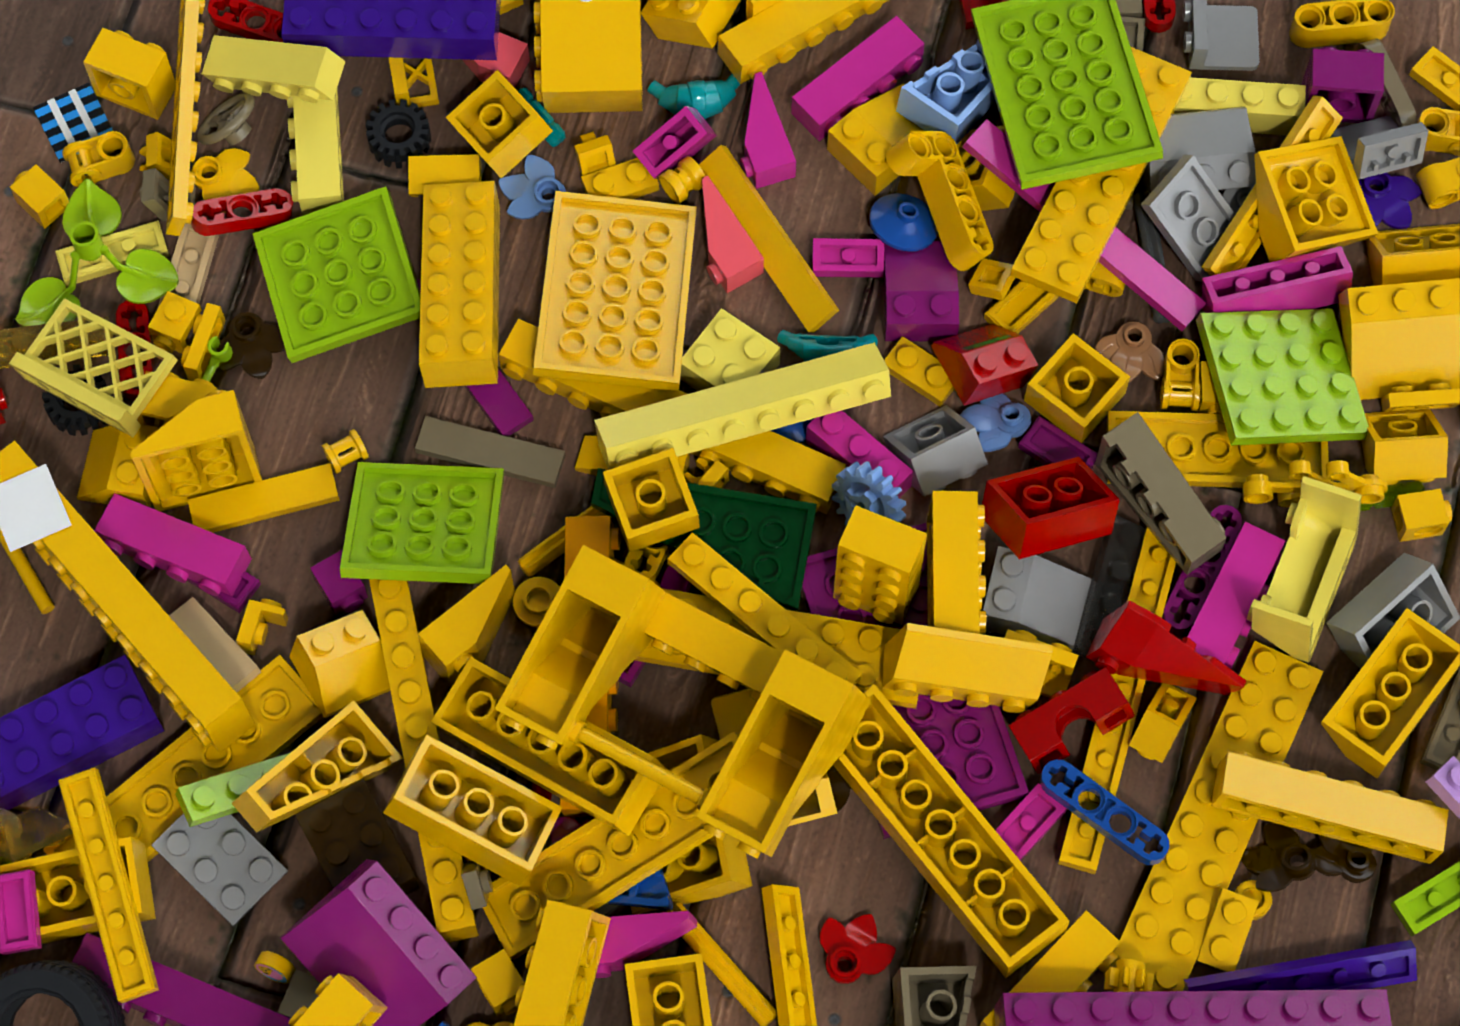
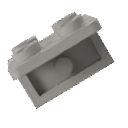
M1207 0L1183 2V22H1188V31L1184 32L1183 50L1184 53H1189V69L1253 71L1258 68V11L1255 7L1207 5Z

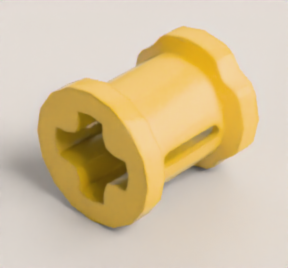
M355 429L350 430L348 436L331 445L328 443L321 445L327 460L336 474L341 472L342 467L360 458L363 460L369 458L367 450ZM352 447L351 450H349V451H347V452H345V453H343V454H341V455L338 456L339 453H341V452H343V451H345V450H347V449H349V448Z

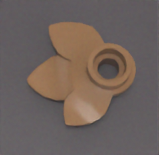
M1135 321L1127 322L1118 329L1117 334L1105 336L1096 344L1095 350L1130 376L1129 383L1141 372L1150 379L1156 381L1161 379L1164 372V356L1162 351L1152 343V334L1144 324ZM1136 334L1140 337V340L1136 342L1131 341L1128 335Z

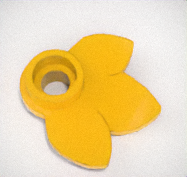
M236 148L226 149L216 157L204 156L195 162L191 172H195V185L202 189L203 200L259 191L260 188L256 179L244 169L250 160L249 152ZM207 172L216 173L211 178H204Z

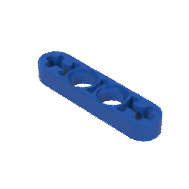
M1055 759L1049 761L1044 766L1040 776V784L1046 794L1145 865H1156L1164 860L1169 850V839L1160 828L1070 763ZM1059 771L1064 772V781L1072 788L1075 781L1080 783L1076 787L1072 798L1066 796L1070 788L1065 784L1059 782L1054 786L1050 783L1052 778L1051 774H1049L1050 772L1053 774H1057ZM1087 791L1096 794L1099 798V806L1094 810L1082 808L1078 802V797L1081 793ZM1122 814L1129 819L1131 828L1127 832L1117 833L1110 827L1109 819L1113 815ZM1137 826L1143 829L1139 837L1147 842L1152 841L1153 838L1159 842L1157 849L1160 853L1154 850L1150 854L1144 851L1146 844L1137 837L1134 844L1128 841L1133 837Z

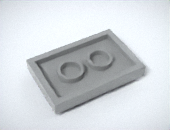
M1184 154L1141 203V206L1195 281L1202 282V278L1210 276L1202 268V265L1234 218L1235 213L1195 156Z
M183 813L151 845L233 927L288 873V870L231 814L189 827Z

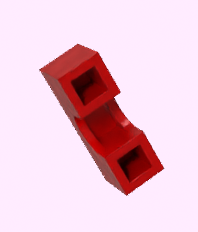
M1105 667L1100 671L1087 673L1082 677L1080 683L1070 689L1054 693L1045 704L1035 710L1024 711L1015 719V722L1008 726L1037 774H1040L1049 761L1055 759L1063 760L1070 756L1063 743V733L1072 721L1077 719L1091 720L1097 725L1102 735H1105L1135 717V714L1110 672Z

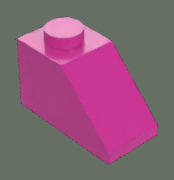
M685 106L636 147L633 153L651 176L656 179L666 170L675 168L678 162L686 156L693 157L717 135L696 108Z

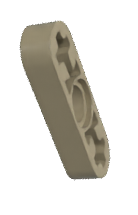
M1375 38L1359 44L1358 50L1368 49L1374 53H1384V92L1380 104L1386 116H1390L1398 127L1417 123V115L1413 103L1382 42Z

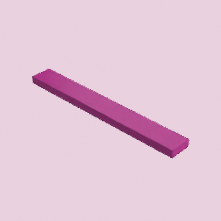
M986 119L964 143L963 148L1036 210L1041 212L1055 183L1021 190L1006 134ZM1115 227L1098 262L1179 330L1183 331L1206 305V302Z

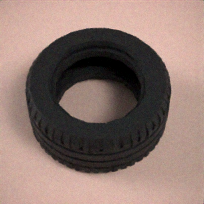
M44 960L21 965L5 971L0 976V1026H12L16 1012L28 998L40 993L59 998L73 1010L80 1026H126V1024H124V1014H121L122 1007L118 1004L117 997H114L112 988H109L108 984L102 981L98 974L95 975L94 971L87 970L83 965L78 966V963H70L65 960Z

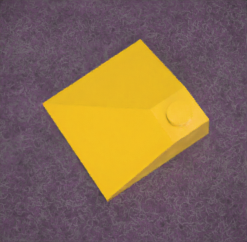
M1342 136L1259 151L1254 154L1259 235L1269 262L1334 247H1344L1378 234Z

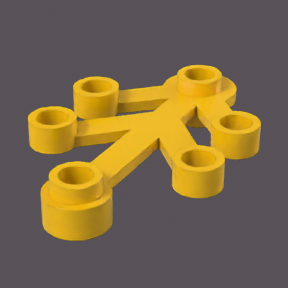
M1298 460L1289 463V478L1291 480L1302 482L1305 476L1361 494V504H1375L1383 501L1385 498L1384 493L1388 490L1387 482L1379 479L1378 475L1365 474L1357 476L1349 472V463L1346 461L1336 460L1328 462L1326 464L1327 478L1313 473L1311 462ZM1249 475L1246 477V482L1242 485L1243 500L1250 504H1263L1271 501L1273 493H1277L1278 505L1290 507L1292 502L1298 504L1300 500L1301 482H1270L1267 475Z

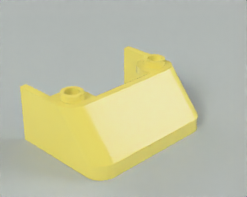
M1305 476L1301 482L1300 500L1298 504L1291 503L1285 523L1291 525L1290 536L1266 595L1263 594L1260 601L1253 600L1247 620L1252 622L1253 631L1293 658L1309 663L1356 543L1362 495Z

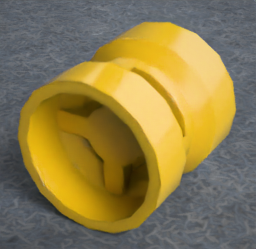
M686 156L678 162L677 168L666 170L658 176V179L667 196L675 204H680L688 198L689 192L692 190L698 191L702 188V178L706 176L699 164L692 157Z

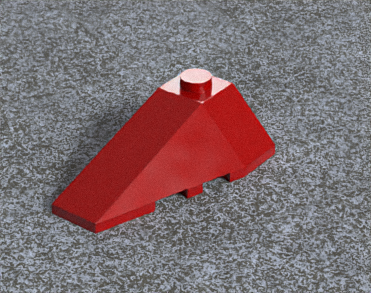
M1130 600L1103 618L1086 656L1088 659L1096 662L1095 665L1100 670L1106 667L1110 674L1230 696L1231 692H1237L1244 688L1246 684L1245 679L1217 658L1198 654L1195 649L1197 644L1190 638L1179 639L1170 633L1172 625L1166 620Z

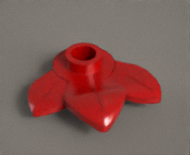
M872 914L857 917L848 923L846 927L831 917L824 923L820 932V944L828 955L826 958V971L835 982L850 984L858 980L862 974H879L892 962L896 948L889 944L876 943L877 928ZM844 959L851 962L852 968L849 971H841L838 968V962Z

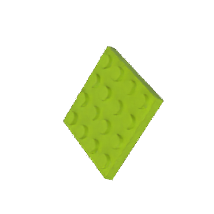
M386 186L252 233L286 354L291 363L420 318V290L392 198Z
M1333 309L1200 313L1196 319V324L1231 446L1366 439L1367 427H1369L1355 380L1351 377L1346 350Z
M358 462L340 564L341 578L482 584L493 573L504 484V468Z

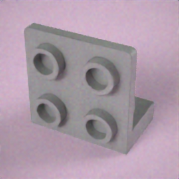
M1384 116L1336 128L1330 138L1342 136L1358 179H1363L1421 164L1429 130L1422 122L1398 127L1390 116Z

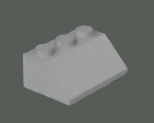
M1237 107L1173 114L1160 138L1163 148V159L1148 162L1142 174L1143 187L1150 194L1183 155L1188 154L1195 156L1218 190L1254 186L1256 184L1254 158L1256 152L1247 108Z
M1404 552L1326 623L1340 649L1361 669L1406 608L1443 633L1460 619V615L1434 564Z

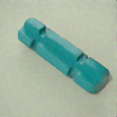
M521 88L518 92L553 130L545 140L552 147L558 146L566 138L565 131L558 123L554 122L553 117L533 98L534 96L527 88Z

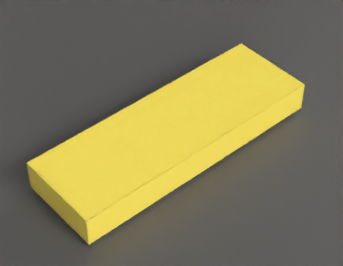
M159 220L101 237L104 245L108 247L113 256L123 265L126 264V259L130 252L137 249H150L162 254L164 257L170 256ZM73 246L55 251L66 287L70 283L72 264L70 254L75 250ZM101 255L94 261L80 259L76 284L118 272L119 270L104 255Z

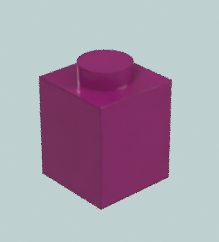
M343 550L310 567L314 581L335 615L342 612L350 613L358 609L363 604V600L368 598L361 579L341 578L340 564Z

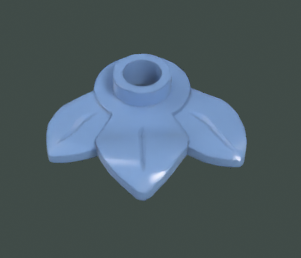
M527 155L524 166L525 174L511 175L499 179L498 183L502 193L507 199L512 201L508 207L507 214L522 220L531 219L541 212H553L554 198L545 200L543 196L548 193L555 195V191L566 192L563 184L555 179L553 166L548 161L535 155Z
M1005 394L981 400L980 404L969 406L960 414L961 417L975 427L977 432H980L978 437L984 452H992L1007 447L1012 438L1023 435L1031 424L1029 409L1020 403H1012Z

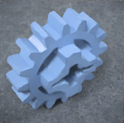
M868 461L862 465L854 462L836 475L837 481L832 484V488L837 493L832 496V500L840 503L841 507L836 512L837 514H845L847 518L845 520L846 526L855 505L900 523L906 518V514L901 510L907 505L906 501L898 498V494L902 489L901 487H893L891 482L894 477L892 475L887 477L882 475L881 466L872 470Z

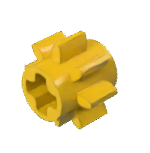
M1119 959L1116 961V968L1109 967V971L1105 973L1104 990L1113 992L1153 991L1154 974L1145 973L1144 962L1133 959Z

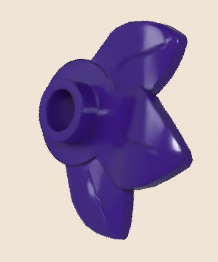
M1386 172L1359 180L1376 227L1381 221L1394 229H1407L1411 226L1412 213L1408 202L1418 198L1422 193L1419 186L1412 179L1406 176L1391 177ZM1370 185L1379 186L1381 191L1371 189Z

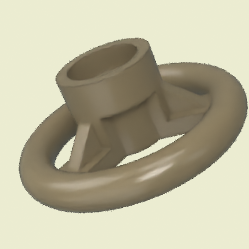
M242 93L231 97L219 105L201 124L197 133L198 141L203 145L215 144L223 139L229 145L241 142L252 129L246 120L254 109V97L251 94ZM212 127H217L215 132L209 134Z

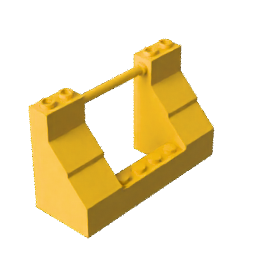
M582 545L498 701L495 710L505 715L503 723L523 733L526 726L538 732L535 740L553 750H556L559 744L570 749L573 743L577 744L580 741L696 803V808L699 809L696 817L706 822L703 828L704 831L723 841L727 834L740 840L737 848L758 859L761 852L770 857L773 856L794 814L847 748L871 700L853 683L787 649L781 652L665 592L649 578ZM651 639H654L651 646L670 656L676 650L686 656L685 664L704 673L706 667L718 672L719 675L716 680L735 690H737L740 684L752 690L749 697L757 701L711 789L707 787L703 790L587 728L585 720L591 709L619 680L624 670L649 645Z

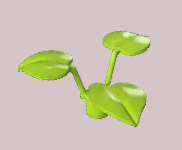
M86 178L69 199L62 220L64 231L75 249L70 254L72 258L70 283L66 288L64 282L58 278L46 277L36 280L24 292L15 320L24 328L41 332L64 298L81 307L79 299L71 294L76 289L80 259L94 261L101 255H104L116 269L122 271L116 280L118 292L124 299L136 304L153 302L166 295L167 291L174 290L179 284L178 274L166 257L150 249H137L130 252L125 265L113 256L108 247L104 245L101 237L112 234L121 223L122 211L120 205L110 194ZM70 312L62 322L61 327L64 328L71 324L77 315Z

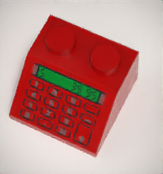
M994 324L938 340L931 345L964 406L1024 387L1039 366L1022 335Z

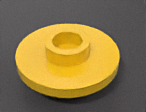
M533 577L522 582L517 587L513 596V608L519 620L528 626L539 627L560 586L555 581L546 577Z

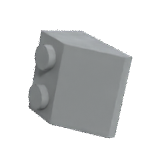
M947 405L883 436L889 450L913 470L911 486L923 496L932 495V491H942L946 485L958 479L971 477L978 469L988 465L975 427Z

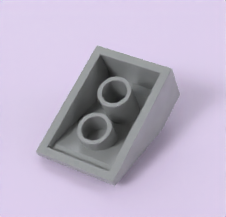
M998 546L983 611H986V631L1006 635L1007 629L1015 632L1016 630H1025L1034 634L1037 640L1050 645L1051 643H1060L1066 645L1072 651L1088 654L1104 584L1037 555L1018 559L1009 548Z

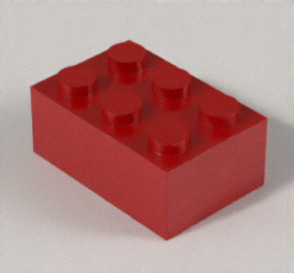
M1075 457L987 480L982 505L985 507V522L1018 559H1023L1112 534L1120 499L1080 457Z

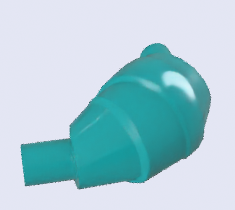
M733 74L725 81L695 80L689 81L686 84L671 85L667 88L654 80L649 85L647 92L659 100L658 105L674 115L685 106L696 108L702 117L706 119L723 112V109L736 97L735 90L740 86V83Z
M782 330L777 337L780 344L787 346L789 350L802 358L804 362L874 342L876 346L878 344L877 337L874 334L862 337L808 335L802 333L794 334Z

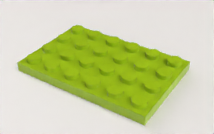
M1009 0L971 9L973 24L1021 190L1163 159V148L1116 0Z

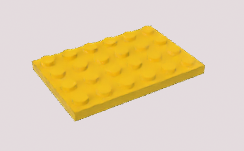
M555 191L533 375L679 391L697 206Z

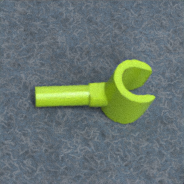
M217 336L212 337L207 345L211 358L202 379L209 382L220 363L229 361L233 354L229 342L226 343L222 351L216 352L220 345V340Z

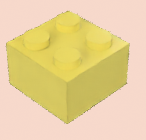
M721 308L682 357L680 380L696 391H701L773 371L780 365V347Z

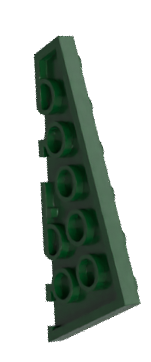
M598 468L591 501L592 507L617 520L604 484L603 472L608 469ZM687 483L699 514L700 528L664 540L661 543L676 550L693 532L777 603L792 611H798L817 504Z

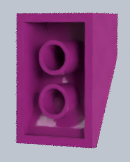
M934 241L929 247L913 252L897 250L884 243L885 341H899L902 336L909 341H938L958 335L959 288L957 269L949 262L941 241Z

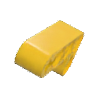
M915 130L889 148L885 157L890 169L900 176L918 177L946 256L952 266L959 271H967L990 255L994 248L993 240L954 139L942 131Z

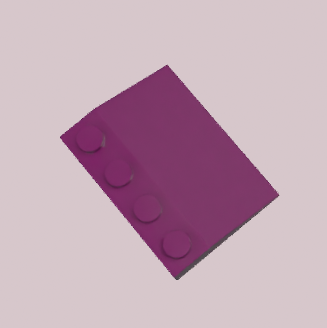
M366 859L280 937L282 942L319 984L329 975L335 977L340 973L353 976L388 1007L387 1010L373 1026H420L447 1006L477 978L379 862Z

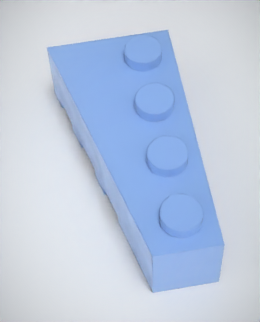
M977 40L976 44L965 51L961 49L953 54L951 60L940 67H932L924 73V77L916 82L910 81L902 86L896 112L924 131L946 132L958 144L996 103L979 41Z

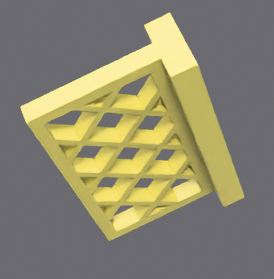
M64 298L24 355L16 352L9 364L28 382L123 433L134 437L141 427L137 421L138 417L178 359L171 353ZM70 312L77 315L79 326L62 331L61 324ZM104 329L106 340L89 346L87 333ZM80 336L82 348L65 353L64 340ZM56 343L58 356L46 360L38 357L45 346ZM131 343L134 355L116 360L115 347ZM108 350L109 363L92 368L91 355ZM155 357L163 360L156 371L144 375L143 361ZM84 358L85 370L69 374L67 362ZM135 364L137 377L120 382L118 369ZM111 372L113 385L100 389L95 388L94 377ZM139 386L140 394L133 404L129 406L123 403L121 391Z

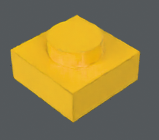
M985 258L981 260L968 284L971 294L1004 300L1015 277L1010 275L1013 264Z

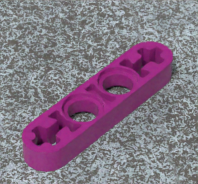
M1220 505L1210 513L1218 521H1221L1224 517L1230 519V526L1225 529V542L1227 544L1224 543L1222 551L1219 552L1220 558L1216 562L1203 563L1188 575L1182 571L1165 605L1162 618L1172 625L1169 631L1172 634L1183 635L1191 630L1235 542L1242 525V517L1233 506ZM1189 577H1197L1203 581L1205 589L1201 593H1190L1185 588L1184 581ZM1184 600L1189 603L1184 615L1185 619L1180 624L1175 623L1172 613L1178 612Z

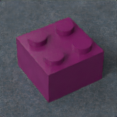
M1334 47L1313 48L1302 80V85H1306L1305 107L1313 95L1323 96L1343 117L1341 122L1360 123L1372 120L1384 92V53H1374L1368 49L1345 51Z

